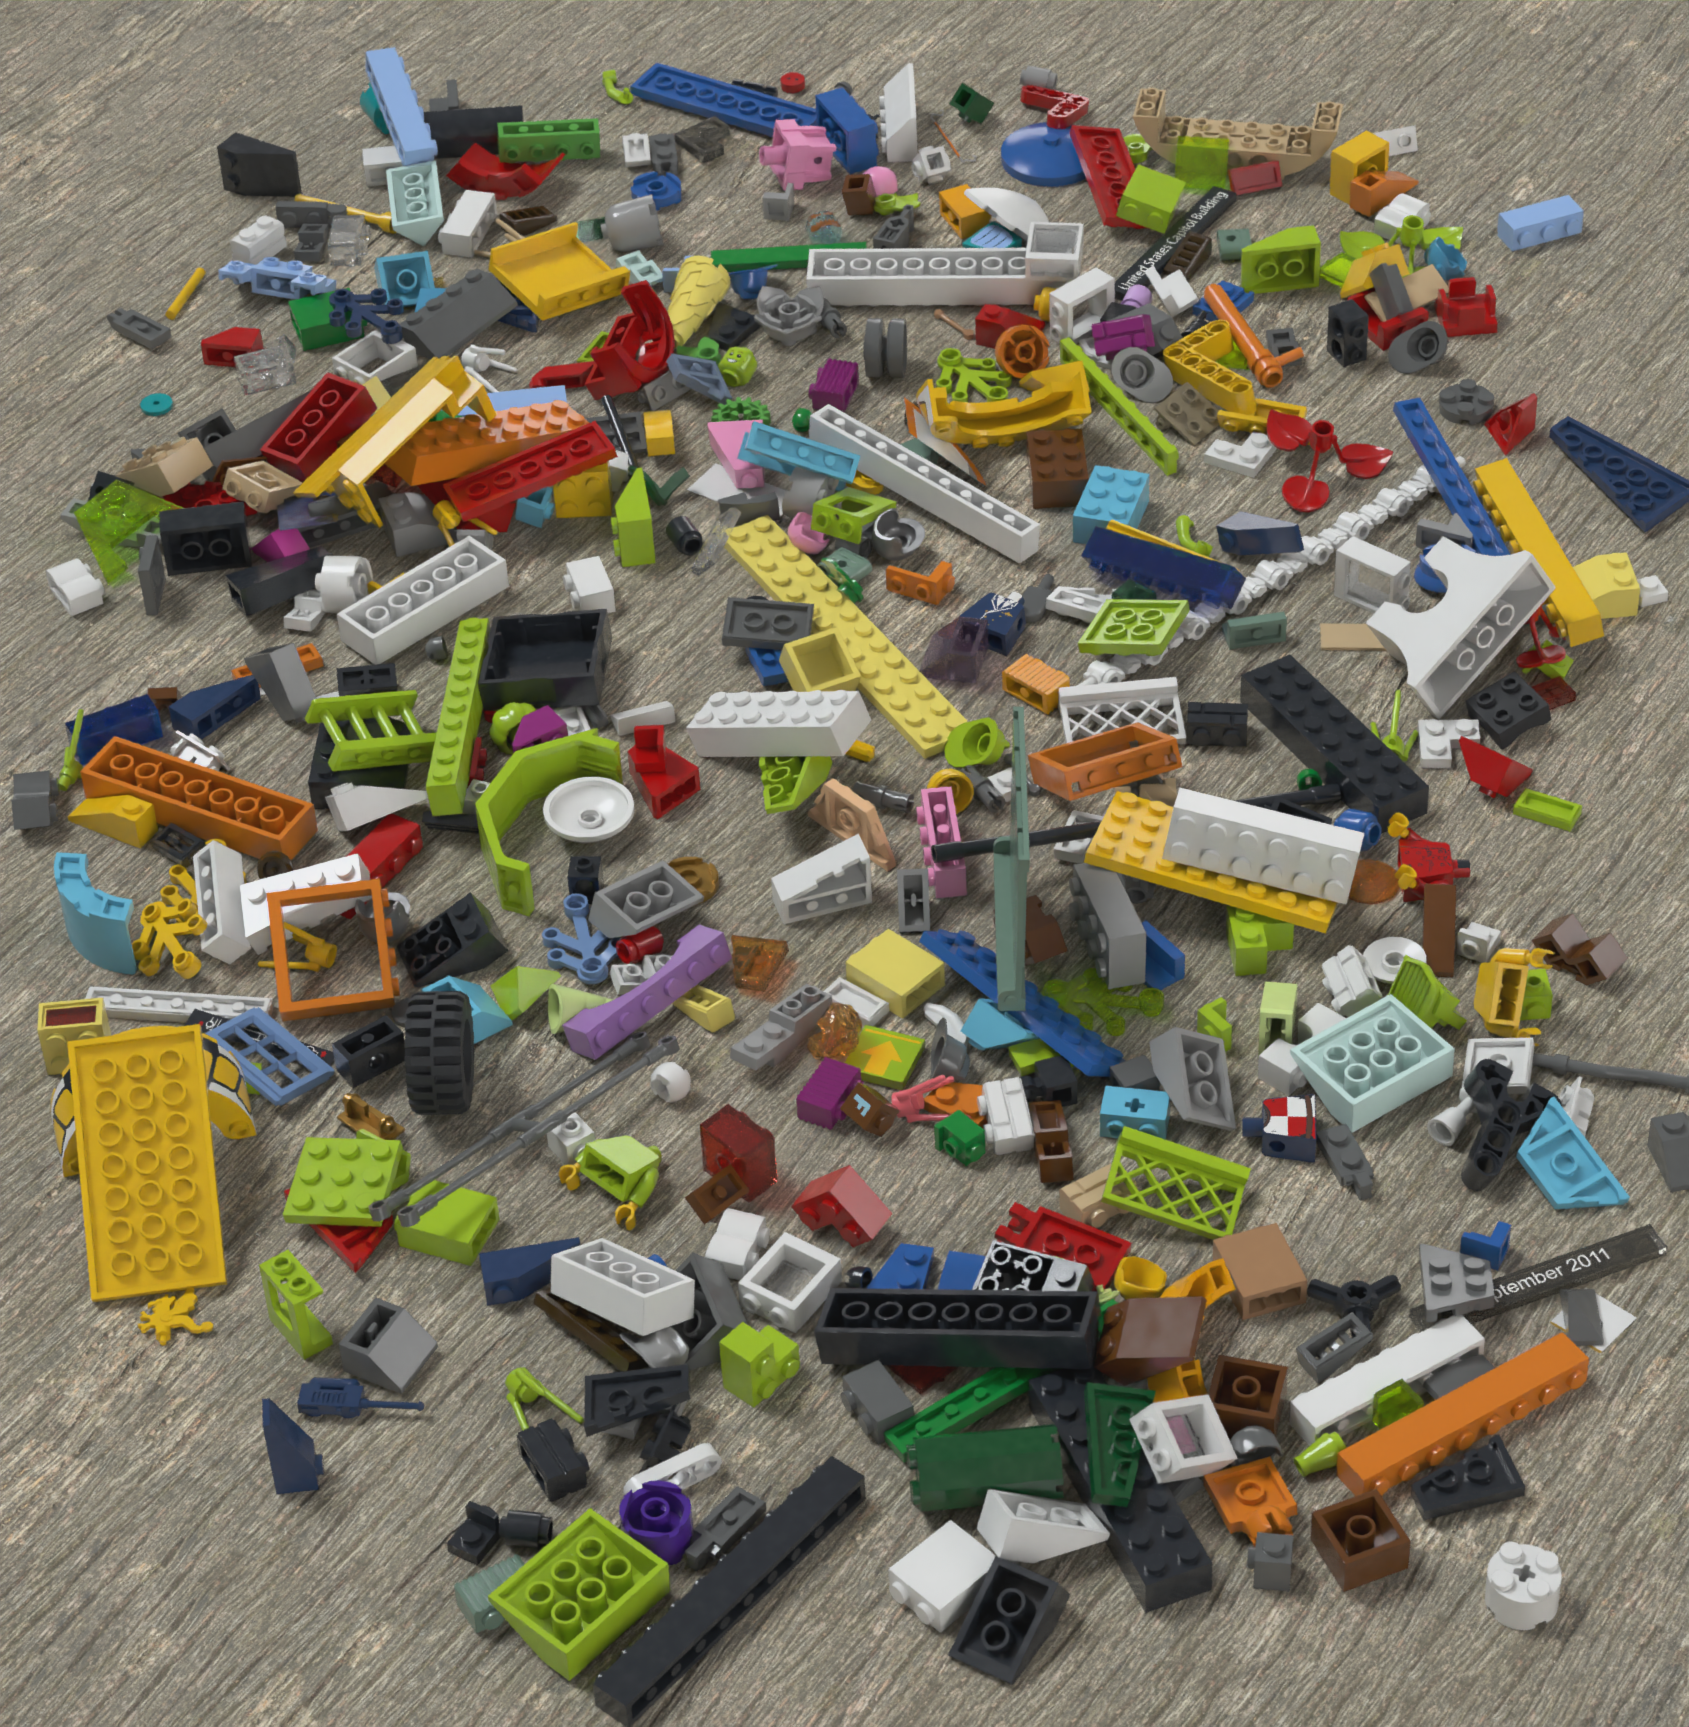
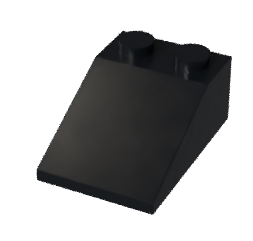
M237 132L217 146L224 190L242 196L295 197L297 194H302L295 151Z
M995 1556L948 1655L1013 1685L1055 1629L1071 1594L1058 1582Z

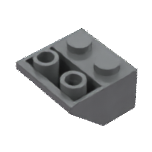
M375 1297L339 1343L344 1372L402 1394L438 1348V1343L405 1308Z

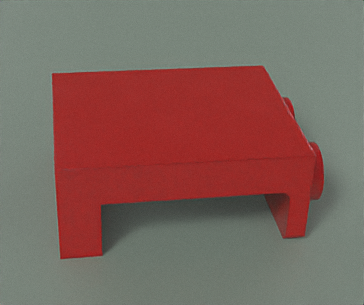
M1374 287L1352 295L1347 299H1352L1369 315L1368 338L1382 351L1389 349L1393 340L1400 334L1428 321L1429 312L1425 308L1420 307L1382 322L1365 299L1366 295L1376 291Z

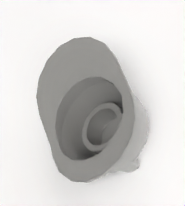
M1128 347L1121 350L1113 359L1111 373L1114 381L1139 400L1147 403H1156L1163 400L1170 393L1173 386V376L1170 369L1146 351L1137 347Z
M671 1327L650 1333L641 1339L624 1332L620 1334L622 1340L639 1353L651 1368L683 1365L688 1359V1345L678 1332Z

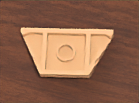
M834 778L826 782L820 790L821 794L814 801L816 803L815 807L809 810L808 816L843 841L859 834L871 861L887 872L896 866L894 855L872 803L864 800L848 786L842 785Z

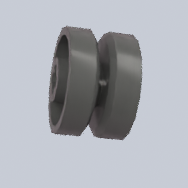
M881 318L867 319L864 336V360L867 378H880L884 373L885 361H887V372L891 378H905L907 366L906 319L892 318L888 324L887 335L885 333V324Z

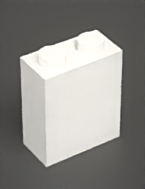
M950 1520L888 1569L890 1594L898 1603H904L912 1609L921 1622L927 1625L930 1624L941 1633L971 1608L996 1555Z

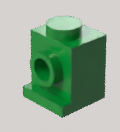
M960 1110L934 1125L935 1149L939 1152L945 1149L950 1157L958 1159L965 1166L979 1160L986 1153L985 1130Z

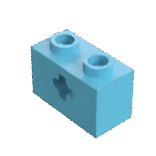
M1105 1086L1100 1111V1137L1119 1138L1123 1127L1126 1126L1166 1140L1170 1119V1097L1167 1092Z

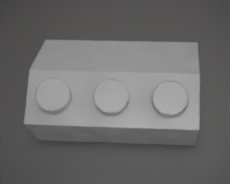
M662 860L595 892L588 920L608 938L635 935L702 902L704 896Z

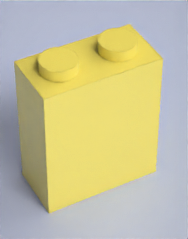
M890 929L873 938L868 945L851 955L845 962L846 980L888 1002L889 1011L902 1019L945 986L944 962Z

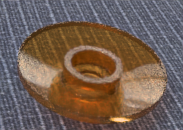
M1358 860L1348 898L1362 904H1378L1390 900L1397 894L1400 888L1398 885L1399 879L1395 877L1397 871L1387 863L1378 860Z

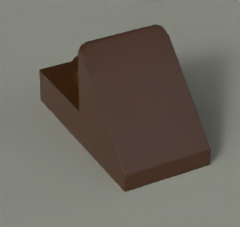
M730 1164L686 1196L685 1199L705 1225L750 1190Z

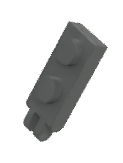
M118 308L115 310V314L111 313L107 316L112 329L152 350L172 337L170 328L132 309L126 311Z

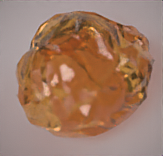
M837 1002L832 1003L829 1010L826 1011L825 1017L817 1022L822 1032L809 1037L807 1044L812 1057L819 1061H824V1057L840 1061L842 1058L849 1056L858 1046L859 1032L863 1030L858 1012L851 1005Z

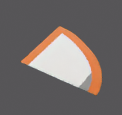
M904 397L909 434L987 487L982 475L964 451L956 443L943 441L932 435L921 410Z

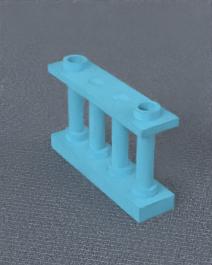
M753 421L750 432H745L737 459L791 476L796 466L839 480L838 486L835 491L839 492L845 488L846 483H853L860 455Z

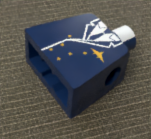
M1011 592L1007 598L995 593L985 595L959 616L961 638L1007 657L1026 625L1025 609L1023 606L1025 600L1023 596L1018 592Z

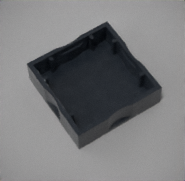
M607 609L567 611L544 615L524 614L493 617L488 638L489 649L483 659L478 680L483 710L498 711L506 704L512 702L531 704L536 709L547 705L550 708L599 705L612 642Z

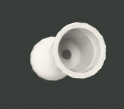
M1464 1086L1459 1094L1461 1103L1457 1107H1449L1427 1123V1129L1431 1137L1444 1146H1450L1454 1143L1466 1124V1116L1470 1112L1477 1113L1473 1098L1467 1094Z

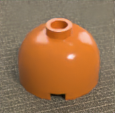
M1017 325L1010 327L1000 335L996 342V362L1001 370L1011 375V377L1022 379L1031 371L1045 369L1050 358L1048 356L1049 341L1045 334L1034 326Z

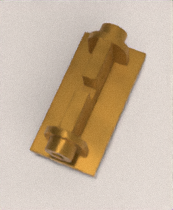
M347 1093L343 1097L342 1103L344 1104L345 1111L339 1114L337 1119L356 1132L360 1129H365L384 1140H394L405 1131V1128L396 1123L392 1116L384 1115L363 1101L359 1094Z

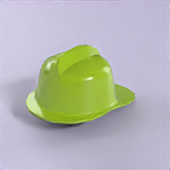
M986 717L965 722L953 729L947 738L948 741L945 744L944 753L947 762L954 767L963 768L967 765L977 764L991 765L999 760L1005 749L1010 748V743L1005 740V736L998 729L995 720Z

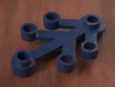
M338 289L329 296V303L334 311L329 313L330 325L340 327L345 324L348 337L355 338L362 334L361 323L362 319H364L381 331V338L384 343L396 344L403 339L402 327L397 321H385L376 315H400L404 311L402 300L391 299L387 302L385 289H374L371 291V294H354L347 289ZM359 303H373L375 305H360ZM351 311V320L346 323L345 312Z

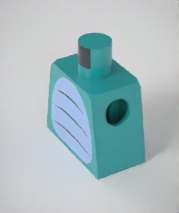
M992 220L964 241L962 248H1022V239L1016 233Z

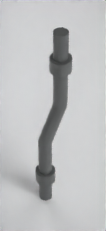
M1537 1053L1533 1054L1532 1066L1552 1069L1553 1073L1566 1075L1567 1072L1605 1079L1646 1082L1685 1089V1093H1689V1074L1686 1077L1645 1069L1605 1066L1571 1060L1570 1056L1555 1054V1057Z

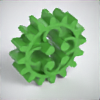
M737 397L734 402L727 399L726 405L718 404V409L712 411V422L739 421L738 414H743L744 421L763 420V424L770 426L771 423L768 406L761 405L760 400L751 402V397H748L745 401H741V398Z

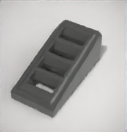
M1352 1312L1296 1347L1298 1361L1315 1382L1319 1384L1371 1341L1373 1334ZM1349 1328L1356 1335L1353 1339L1346 1333ZM1339 1338L1344 1344L1340 1346L1335 1340ZM1327 1347L1332 1351L1329 1354L1325 1351Z

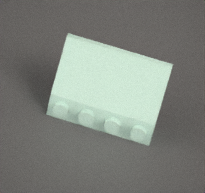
M1390 994L1290 1049V1055L1330 1114L1342 1125L1347 1124L1351 1133L1452 1077L1455 1049Z

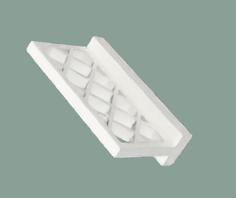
M1176 677L1059 688L1058 708L1066 743L1072 742V739L1078 733L1089 737L1106 732L1107 730L1120 728L1114 723L1122 717L1132 724L1139 722L1160 732L1168 724L1178 731V734L1170 735L1177 739L1178 745L1186 744ZM1173 705V709L1167 715L1156 709L1159 706ZM1141 708L1144 710L1138 718L1127 712L1128 709ZM1105 711L1115 713L1109 720L1098 715L1099 712ZM1083 714L1085 717L1077 723L1069 718L1068 715ZM1150 714L1161 720L1155 727L1144 722ZM1091 720L1102 725L1096 733L1085 727ZM1137 740L1129 742L1131 748L1138 747Z

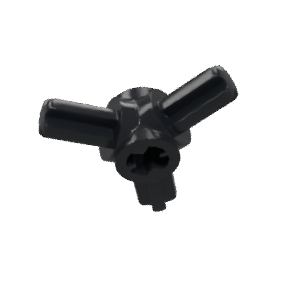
M1388 1275L1370 1285L1360 1280H1353L1344 1283L1341 1288L1318 1279H1312L1308 1285L1307 1295L1334 1305V1311L1340 1314L1341 1319L1353 1312L1371 1332L1370 1322L1374 1317V1311L1379 1309V1302L1400 1292L1401 1284L1395 1275ZM1350 1329L1351 1338L1353 1339L1356 1335Z

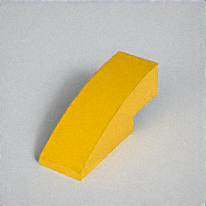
M671 411L643 412L648 457L675 454Z

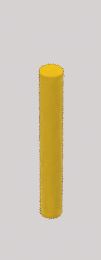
M198 267L168 308L165 313L168 319L173 320L201 282L206 274L203 268Z

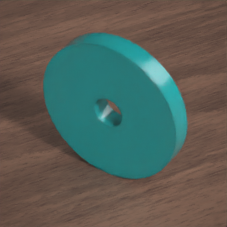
M163 393L148 395L140 403L141 411L148 416L164 415L173 407L172 398Z

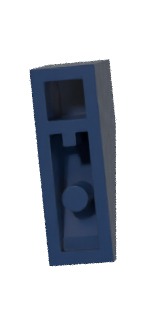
M1240 511L1216 525L1219 544L1224 552L1237 555L1301 552L1304 550L1297 523Z
M252 674L189 692L169 706L172 728L186 736L192 733L202 740L261 699L257 680Z
M579 1237L479 1253L487 1306L522 1300L550 1284L552 1255L580 1246Z
M270 1398L262 1399L263 1431L276 1494L319 1490L318 1475L325 1474L323 1454H316L314 1440Z

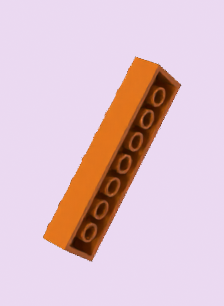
M562 400L495 411L497 415L490 422L479 414H467L464 417L444 418L440 421L424 424L385 464L410 486L460 478L586 425L589 422L583 415L578 414L568 403Z
M116 736L80 771L86 799L131 795L153 804L158 824L167 827L170 823H173L194 836L207 841L221 839L228 848L258 859L267 852L278 851L284 853L292 860L318 831L314 804Z

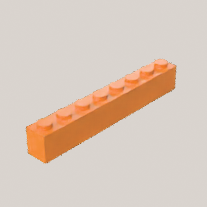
M1561 1332L1338 1452L1336 1476L1355 1496L1377 1489L1380 1495H1383L1391 1487L1402 1481L1411 1480L1417 1473L1430 1466L1440 1464L1446 1457L1459 1450L1468 1449L1479 1439L1497 1433L1503 1426L1514 1420L1523 1419L1529 1412L1542 1405L1552 1403L1558 1396L1569 1390L1578 1389L1587 1381L1589 1358Z

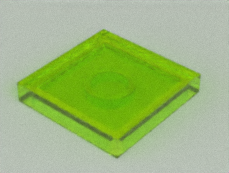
M1178 136L1175 178L1186 182L1184 189L1210 190L1213 186L1226 189L1229 139Z

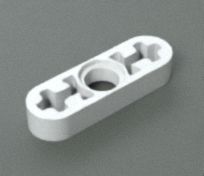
M703 1443L633 1476L625 1484L623 1492L626 1494L632 1489L633 1493L641 1489L643 1483L658 1480L671 1482L683 1490L716 1473L721 1466L722 1459L711 1444ZM678 1472L674 1477H672L671 1479L668 1480V1478H669L670 1476H672L674 1473Z

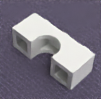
M1317 1003L1299 1019L1298 1043L1301 1044L1346 1018ZM1278 1038L1259 1055L1258 1079L1290 1096L1298 1087H1303L1308 1080L1290 1055V1049L1297 1045L1287 1043Z

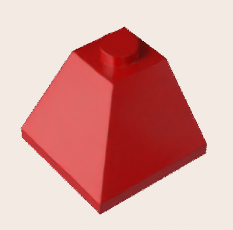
M985 304L975 318L976 345L995 349L998 338L1008 328L1017 325H1028L1042 331L1045 327V322L1011 309Z
M1461 736L1459 739L1470 780L1480 785L1478 791L1495 798L1497 793L1508 797L1533 771L1532 768L1464 736Z

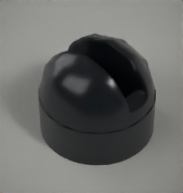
M855 1266L845 1274L849 1276V1282H845L847 1288H867L873 1280L872 1270L869 1267Z

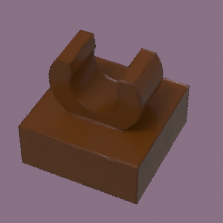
M177 687L148 688V701L153 708V714L156 719H160V711L163 708H169L170 705L182 698Z

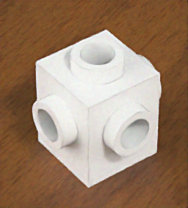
M928 146L918 150L919 153L912 159V171L914 176L918 177L919 183L928 182L929 185L942 182L943 177L951 171L950 160L944 146L937 148Z

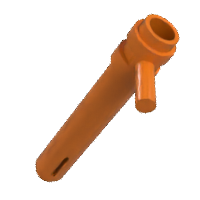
M1210 284L1205 288V301L1219 320L1229 322L1232 340L1246 358L1247 365L1255 375V378L1261 385L1267 388L1277 386L1283 379L1281 366L1304 357L1302 348L1298 347L1274 357L1268 349L1264 348L1224 289L1217 284Z

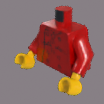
M1395 813L1389 819V835L1392 837L1401 836L1398 840V871L1395 873V877L1399 879L1398 885L1402 891L1403 902L1423 900L1424 884L1453 885V878H1470V860H1452L1449 844L1429 841L1420 837L1411 828L1406 829L1409 821L1401 813Z

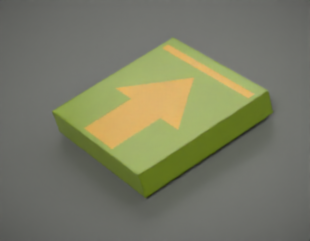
M865 1025L845 1063L861 1068L862 1081L903 1090L925 1049V1039Z

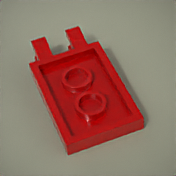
M1014 1202L1009 1210V1216L1012 1218L1008 1223V1227L1000 1224L994 1235V1238L998 1239L997 1241L1087 1265L1095 1283L1091 1292H1097L1096 1287L1102 1285L1104 1289L1109 1288L1115 1278L1120 1261L1124 1257H1128L1132 1242L1042 1206L1038 1208L1037 1212H1033L1017 1202Z

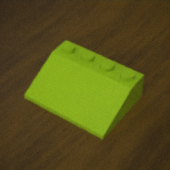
M589 1508L488 1595V1601L543 1662L570 1681L671 1591L668 1563Z

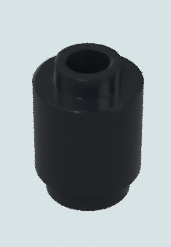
M678 516L668 523L666 535L680 553L691 556L701 550L703 546L702 535L688 517Z
M510 1509L507 1516L501 1517L499 1537L504 1538L505 1545L540 1549L542 1545L546 1546L552 1541L553 1518L546 1517L542 1512Z

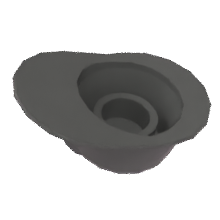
M1426 321L1400 334L1389 347V363L1398 372L1406 374L1417 372L1429 365L1438 363L1444 358L1447 352V344H1449L1445 329L1435 321Z
M942 1018L937 1025L932 1042L930 1079L944 1075L946 1078L953 1076V1082L964 1080L967 1077L970 1066V1058L967 1054L966 1046L947 1034V1021L945 1018Z

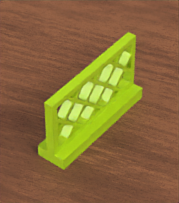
M1124 1126L1116 1142L1101 1202L1214 1240L1233 1234L1242 1195L1251 1168ZM1121 1156L1135 1160L1139 1168L1127 1173L1120 1162ZM1156 1168L1165 1170L1171 1179L1158 1183L1151 1170ZM1144 1174L1152 1187L1139 1192L1131 1179ZM1186 1179L1198 1181L1203 1189L1190 1194L1183 1181ZM1124 1182L1132 1195L1123 1198L1111 1194L1112 1187ZM1172 1185H1176L1183 1198L1174 1202H1170L1163 1189ZM1222 1189L1235 1194L1234 1199L1222 1205L1215 1191ZM1156 1193L1164 1206L1157 1209L1149 1207L1143 1198ZM1207 1195L1215 1208L1203 1213L1195 1200ZM1188 1204L1196 1217L1189 1220L1182 1218L1175 1208ZM1219 1214L1226 1224L1225 1232L1212 1228L1207 1219Z

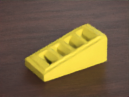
M698 984L671 1003L703 1028L713 1033L735 1019L730 998Z

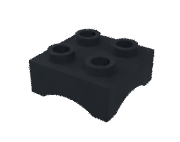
M1515 671L1465 700L1468 716L1472 720H1478L1479 725L1489 733L1502 750L1511 745L1525 731L1544 725L1552 720L1549 704Z

